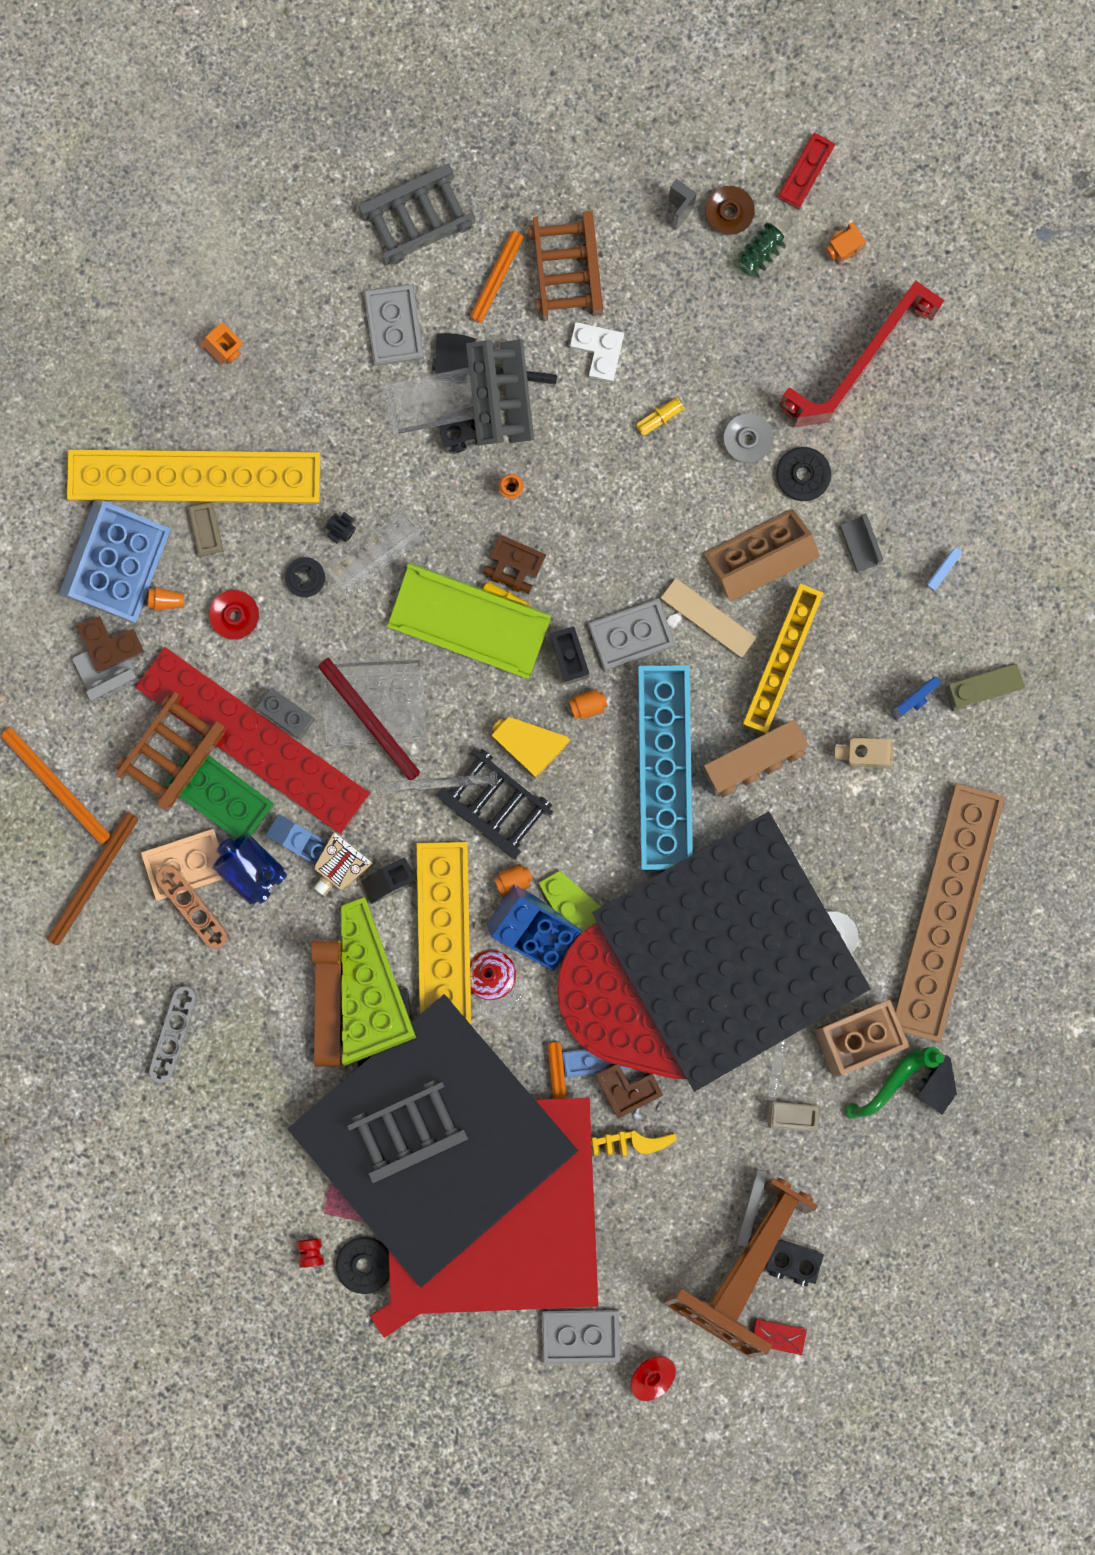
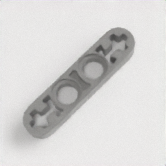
M180 987L173 994L149 1070L150 1077L157 1083L169 1081L174 1074L197 1002V994L190 987ZM185 991H188V996L192 998L191 1002H186L184 1009L189 1010L188 1014L182 1011H174L175 1006L180 1008L182 1000L178 996L179 994H184ZM174 1015H180L184 1019V1026L179 1030L173 1029L170 1025V1020ZM168 1039L176 1043V1050L173 1054H166L163 1051L162 1045ZM159 1054L164 1058H173L172 1064L166 1062L165 1070L168 1071V1075H163L161 1079L158 1078V1073L155 1072V1068L161 1067L163 1060H158Z

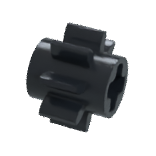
M343 512L341 516L335 513L325 526L329 531L327 534L328 538L338 544L340 539L346 543L356 530V527L352 525L355 521L354 518L346 512Z

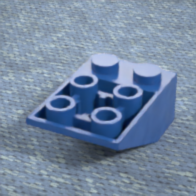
M515 884L486 924L491 938L552 971L557 968L573 942L582 932L579 927L545 902Z

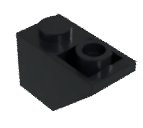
M402 858L379 869L363 879L361 883L370 903L374 904L417 884V880L407 859Z
M944 1055V1061L937 1067H929L931 1070L930 1074L926 1079L922 1077L914 1088L917 1091L914 1097L940 1115L944 1114L957 1095L951 1058L947 1055Z

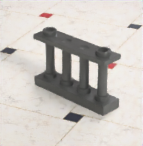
M449 163L358 205L363 220L370 219L374 221L388 252L382 254L385 265L389 263L392 265L398 264L405 259L404 256L457 231L463 233L473 227L472 224L475 223L474 213L471 212L464 215L450 186L451 180L454 179V173ZM436 187L442 190L456 219L442 226L428 197V191ZM413 198L419 200L433 231L419 236L405 207L406 201ZM391 208L397 211L411 240L399 247L396 246L382 217L384 215L383 212Z
M523 339L500 342L501 349H493L492 340L466 343L477 445L503 443V435H510L511 443L534 440ZM495 359H502L504 374H496ZM505 384V400H499L497 385ZM500 410H508L509 425H502Z
M436 1080L422 1086L424 1090L370 1116L362 1113L351 1118L353 1123L347 1126L349 1131L358 1128L374 1163V1166H372L374 1171L369 1173L372 1183L378 1182L469 1140L465 1130L459 1132L458 1127H454L438 1090L445 1088L444 1082L438 1084ZM428 1095L446 1132L444 1133L445 1139L435 1142L434 1138L431 1139L415 1104V1101ZM404 1106L422 1143L420 1144L421 1150L414 1153L410 1149L407 1150L391 1112ZM382 1117L398 1153L396 1155L398 1160L391 1164H388L387 1160H383L367 1124Z

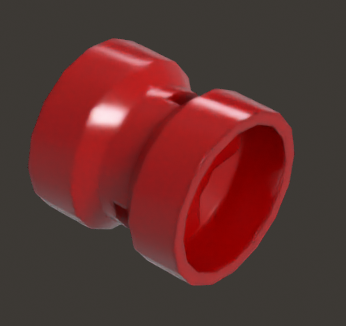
M321 1238L296 1242L297 1250L300 1252L299 1268L325 1264L324 1256L320 1252L322 1247Z

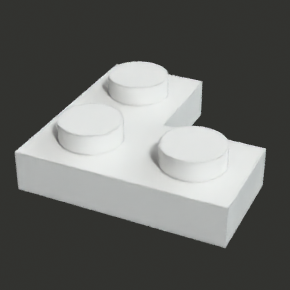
M575 322L570 348L594 354L589 378L610 383L614 382L624 333Z

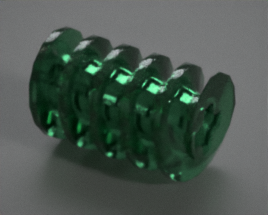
M768 222L764 224V229L758 231V237H753L751 244H746L744 247L745 252H739L738 259H733L734 264L742 272L757 279L760 278L757 269L767 270L763 262L773 263L770 254L777 257L780 255L776 249L777 246L782 249L786 248L782 232Z

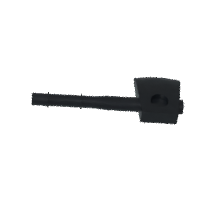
M451 333L436 334V358H433L432 371H436V380L466 383L467 377L470 375L466 343L476 342V338ZM495 366L496 374H504L502 367ZM527 371V380L556 385L557 374Z

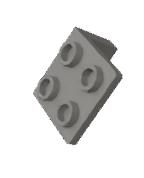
M88 651L73 658V662L88 690L86 693L90 701L95 704L140 681L130 660L98 673Z

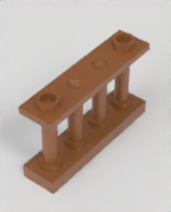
M593 211L583 212L582 220L572 224L539 227L538 216L533 217V225H528L530 240H535L541 298L536 299L537 313H542L543 321H548V310L587 306V309L592 308L593 316L603 315ZM574 233L584 235L585 244L579 248L541 251L540 237ZM581 257L582 260L587 259L588 269H583V272L544 276L543 261ZM584 282L590 286V293L583 297L547 300L545 286Z
M176 692L172 696L169 694L161 704L163 709L128 758L124 756L116 766L118 771L115 774L122 780L128 774L158 795L157 799H159L157 805L167 812L172 808L228 730L217 721L214 725H208L178 704L182 697ZM171 712L203 733L204 739L199 746L196 744L193 746L164 725ZM156 733H159L188 754L187 757L190 759L184 767L182 765L177 766L148 745ZM142 753L173 775L172 778L175 780L169 787L161 786L133 766Z

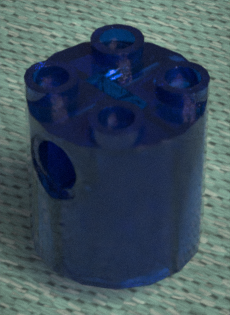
M249 833L242 834L235 841L228 837L216 849L220 856L213 864L212 869L248 904L264 903L271 895L269 890L275 884L279 885L288 875L284 871L285 868Z

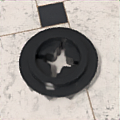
M308 557L298 558L288 566L285 573V582L288 589L294 595L308 598L317 595L324 587L325 572L321 564L316 560ZM311 568L309 576L315 582L306 581L300 587L302 580L296 573L305 574Z

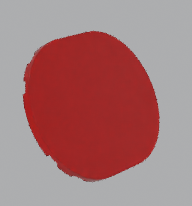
M598 923L593 924L573 942L563 959L559 971L558 1003L568 1030L588 1052L606 1062L619 1063L620 1066L663 1077L686 1079Z

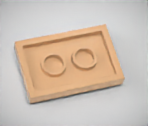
M215 829L141 853L156 901L169 898L158 885L156 879L158 870L164 865L175 866L193 889L230 878ZM166 871L163 872L164 877L162 880L164 882L169 880L173 885V888L169 889L171 892L177 886L183 884L181 881L177 885L172 879L173 872L169 874ZM181 890V891H179V892L177 893V895L182 894V893H185V892H188V891H186V890Z

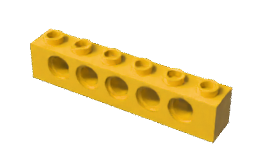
M801 583L798 586L741 727L762 736L767 734L824 594L823 592Z

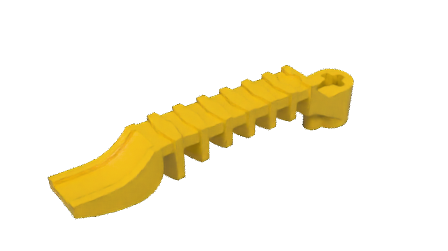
M633 1130L629 1132L619 1131L617 1132L618 1134L614 1135L605 1134L604 1137L600 1138L591 1137L592 1156L600 1155V1144H605L606 1156L615 1155L613 1142L619 1141L621 1157H628L627 1138H631L636 1151L642 1154H650L675 1142L676 1134L658 1138H647Z

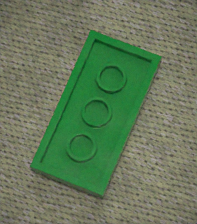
M187 753L182 757L177 766H185L190 759L187 757ZM211 756L207 757L179 796L244 845L275 805ZM171 773L164 781V786L169 787L175 780L172 778L173 775Z

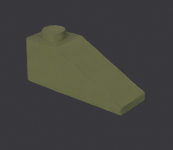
M1015 664L949 684L945 687L954 712L1023 689L1025 686L1018 665Z

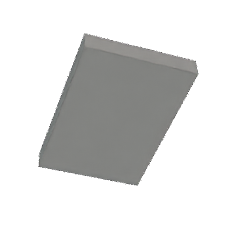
M414 285L364 291L374 365L379 366L424 359Z
M659 598L588 623L604 672L676 646Z
M619 1309L542 1311L543 1364L620 1362Z

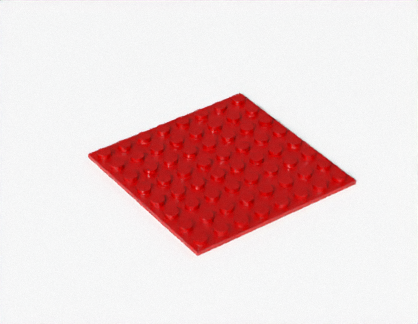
M590 1097L536 1100L578 1149V1152L422 1288L389 1251L391 1315L599 1307Z

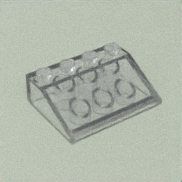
M423 660L335 664L397 743L427 741ZM321 672L326 746L379 744Z

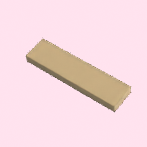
M676 578L661 597L663 602L741 659L757 638Z

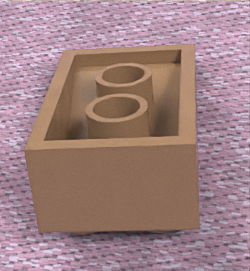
M890 999L813 1029L832 1077L843 1076L909 1047Z

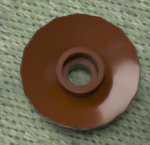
M723 186L709 196L705 206L706 218L709 225L717 232L725 235H736L745 231L751 225L755 215V205L751 196L744 189L736 186ZM731 209L734 215L729 217L725 214V211Z

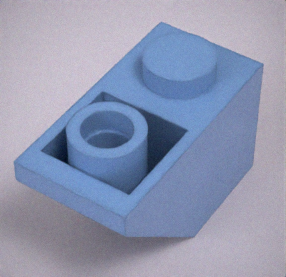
M278 814L266 834L268 838L315 865L327 845L326 841Z

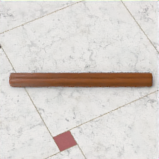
M130 812L125 813L47 936L49 942L54 945H60L138 822L137 816Z

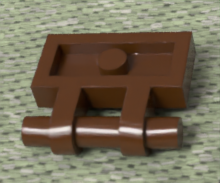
M500 534L490 556V559L497 561L498 565L496 569L486 565L483 574L492 578L491 581L502 582L511 586L512 590L518 593L522 591L530 594L533 585L524 582L526 575L537 578L546 554ZM508 566L519 571L517 578L504 573L505 567Z

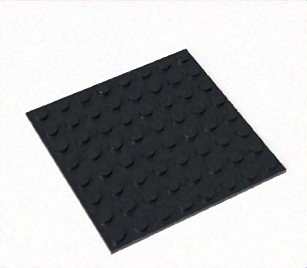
M769 811L592 912L694 1092L871 990Z
M445 994L411 1022L416 1035L415 1039L373 1054L287 1128L421 1288L578 1152V1149ZM436 1080L438 1084L444 1082L445 1088L438 1090L454 1127H458L459 1132L465 1130L469 1140L378 1182L372 1183L369 1173L374 1171L372 1167L374 1163L358 1128L349 1131L347 1126L353 1123L351 1118L362 1113L370 1116L424 1091L422 1086ZM429 1095L415 1101L431 1139L434 1138L435 1142L445 1139L444 1133L446 1132ZM404 1106L391 1112L407 1150L410 1149L412 1153L421 1150V1140L406 1107ZM382 1117L367 1123L383 1160H387L388 1164L397 1161L396 1155L398 1153Z

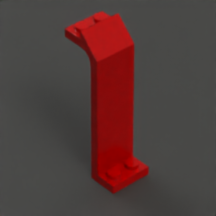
M915 280L829 401L823 404H814L788 387L779 404L782 407L781 411L792 419L794 417L797 418L794 428L829 422L911 306L915 308V313L921 318L933 320L945 300Z

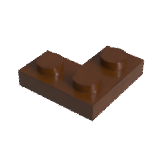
M100 616L77 626L98 673L145 653L134 628L110 638Z
M612 1063L594 1072L618 1119L663 1096L654 1075L651 1073H646L628 1082L619 1063Z

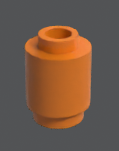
M597 689L575 695L574 699L569 700L574 719L581 718L583 720L605 713L604 707L608 706L604 693H598Z
M521 864L498 873L499 876L494 878L501 897L507 895L514 884L525 890L530 888L529 882L533 881L528 867L522 868Z

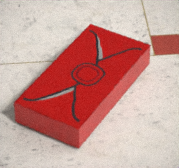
M756 1318L753 1334L772 1345L771 1349L798 1355L803 1353L807 1329Z

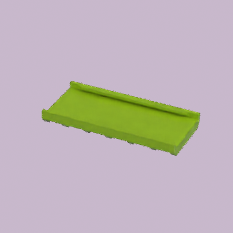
M409 562L387 627L529 679L552 614Z

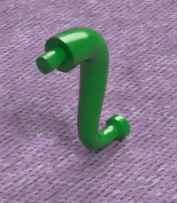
M923 1047L910 1052L895 1066L876 1096L868 1104L862 1107L855 1103L846 1105V1117L856 1119L876 1113L891 1099L912 1073L922 1067H937L944 1061V1055L936 1047Z

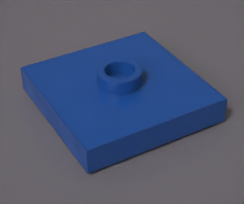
M937 677L930 679L895 708L891 715L897 721L910 709L914 708L917 711L928 702L925 697L942 684Z

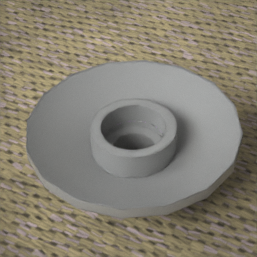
M753 413L734 417L727 424L724 432V445L727 452L735 460L743 463H754L763 459L770 452L773 444V431L769 423L763 417ZM745 436H750L752 438V443H744L743 438Z

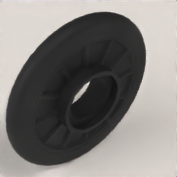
M798 447L788 451L780 459L777 465L776 478L780 489L791 499L811 501L820 497L827 490L831 481V468L825 456L819 451L810 447ZM799 468H807L811 473V477L806 481L800 480L797 477V470Z
M360 1237L349 1241L342 1247L337 1256L336 1272L339 1280L347 1289L358 1294H370L378 1291L390 1278L389 1251L381 1242L373 1238ZM362 1258L368 1259L371 1262L370 1271L367 1273L360 1272L357 1269L358 1260Z

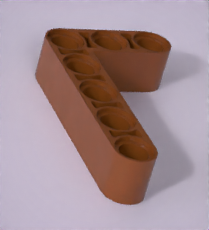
M312 940V963L315 964L314 1065L315 1067H341L342 941Z

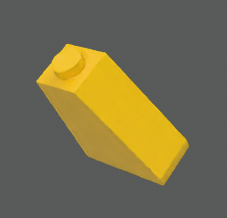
M508 717L505 721L501 718L492 727L494 731L491 735L492 738L535 779L571 741L567 736Z

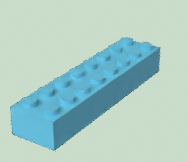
M690 665L638 666L640 871H665L693 855Z

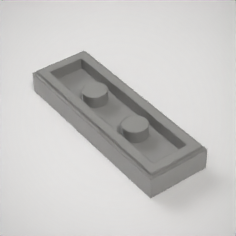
M755 1170L735 1241L736 1245L745 1248L748 1245L767 1177V1172L763 1170Z

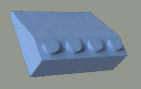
M94 500L59 595L136 623L171 529L104 500Z

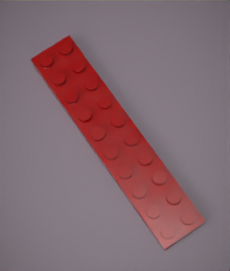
M164 647L135 687L160 706L169 694L172 696L176 692L182 697L178 704L206 724L214 725L216 721L228 730L216 746L339 834L343 833L371 794L166 647ZM171 712V714H173L174 716H176L178 719H180L181 721H183L185 724H187L188 726H190L192 729H194L195 731H197L199 734H201V735L203 734V733H201L199 730H197L196 728H194L192 725H190L189 723H187L185 720H183L182 718H180L179 716H177L175 713Z

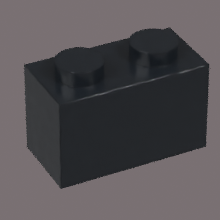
M572 626L550 633L551 643L565 685L589 678V670L575 627Z

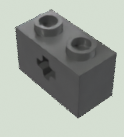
M272 687L257 707L261 713L299 740L302 739L315 721L310 714Z

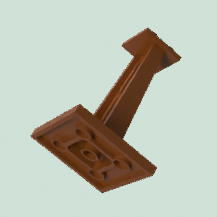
M773 1178L765 1182L764 1189L777 1196V1199L710 1304L700 1301L682 1289L668 1294L662 1303L749 1358L767 1355L772 1345L747 1330L746 1326L737 1320L794 1209L797 1208L807 1214L816 1210L818 1206L812 1202L814 1199L810 1195L802 1191L798 1194L790 1189L792 1186L790 1183L781 1178L777 1180Z

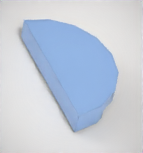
M956 547L952 549L927 584L929 589L934 592L963 553Z

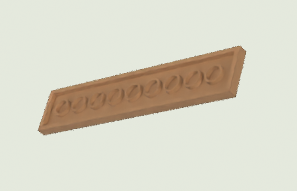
M957 783L954 786L895 1008L904 1033L941 1043L1005 796Z

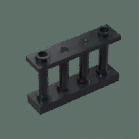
M474 748L471 753L477 759L452 789L449 788L446 791L444 788H441L436 797L511 858L516 860L522 853L518 849L520 841L543 813L549 817L553 815L554 812L550 809L553 805L542 796L537 799L492 763L493 757L484 749L477 751ZM486 765L496 775L474 803L466 807L459 801L461 799L460 795L482 767ZM506 781L516 791L492 821L484 822L479 818L480 810L500 785ZM523 797H526L536 807L512 836L504 838L498 833L501 830V824Z

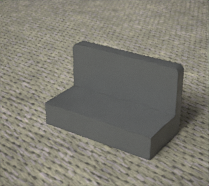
M677 178L670 186L668 198L669 202L679 208L673 220L672 227L675 230L679 228L694 208L697 195L696 192Z
M867 513L862 514L857 519L840 524V529L856 573L882 563L883 556Z

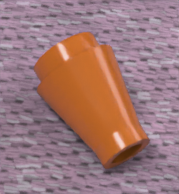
M506 474L500 479L499 491L504 497L513 499L520 496L523 492L524 483L518 475ZM513 486L515 487V492H510L507 488Z
M155 586V589L149 588L148 609L161 611L184 608L185 594Z

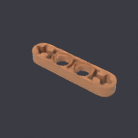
M162 866L156 876L158 885L207 946L213 949L222 947L227 940V931L175 866ZM166 871L168 874L173 872L174 875L172 879L175 882V884L177 885L179 881H181L183 884L177 886L175 890L171 892L169 889H172L173 885L169 880L165 882L162 880L164 877L163 872ZM179 891H188L191 894V900L188 903H180L177 899ZM197 910H203L207 914V920L203 923H197L193 920V913ZM211 921L214 922V924L211 925V929L215 933H218L219 931L222 933L220 935L221 941L219 942L216 939L213 941L210 940L211 932L208 929H206L204 932L201 930L207 927Z

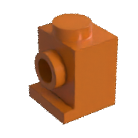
M854 222L848 224L846 232L840 230L831 237L832 241L825 247V250L831 260L835 259L838 264H841L864 249L866 240Z
M222 321L204 338L200 346L203 349L206 348L223 365L226 361L232 364L241 355L238 350L244 343Z

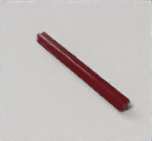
M330 658L323 659L318 664L320 671L409 781L417 778L420 773L419 769Z

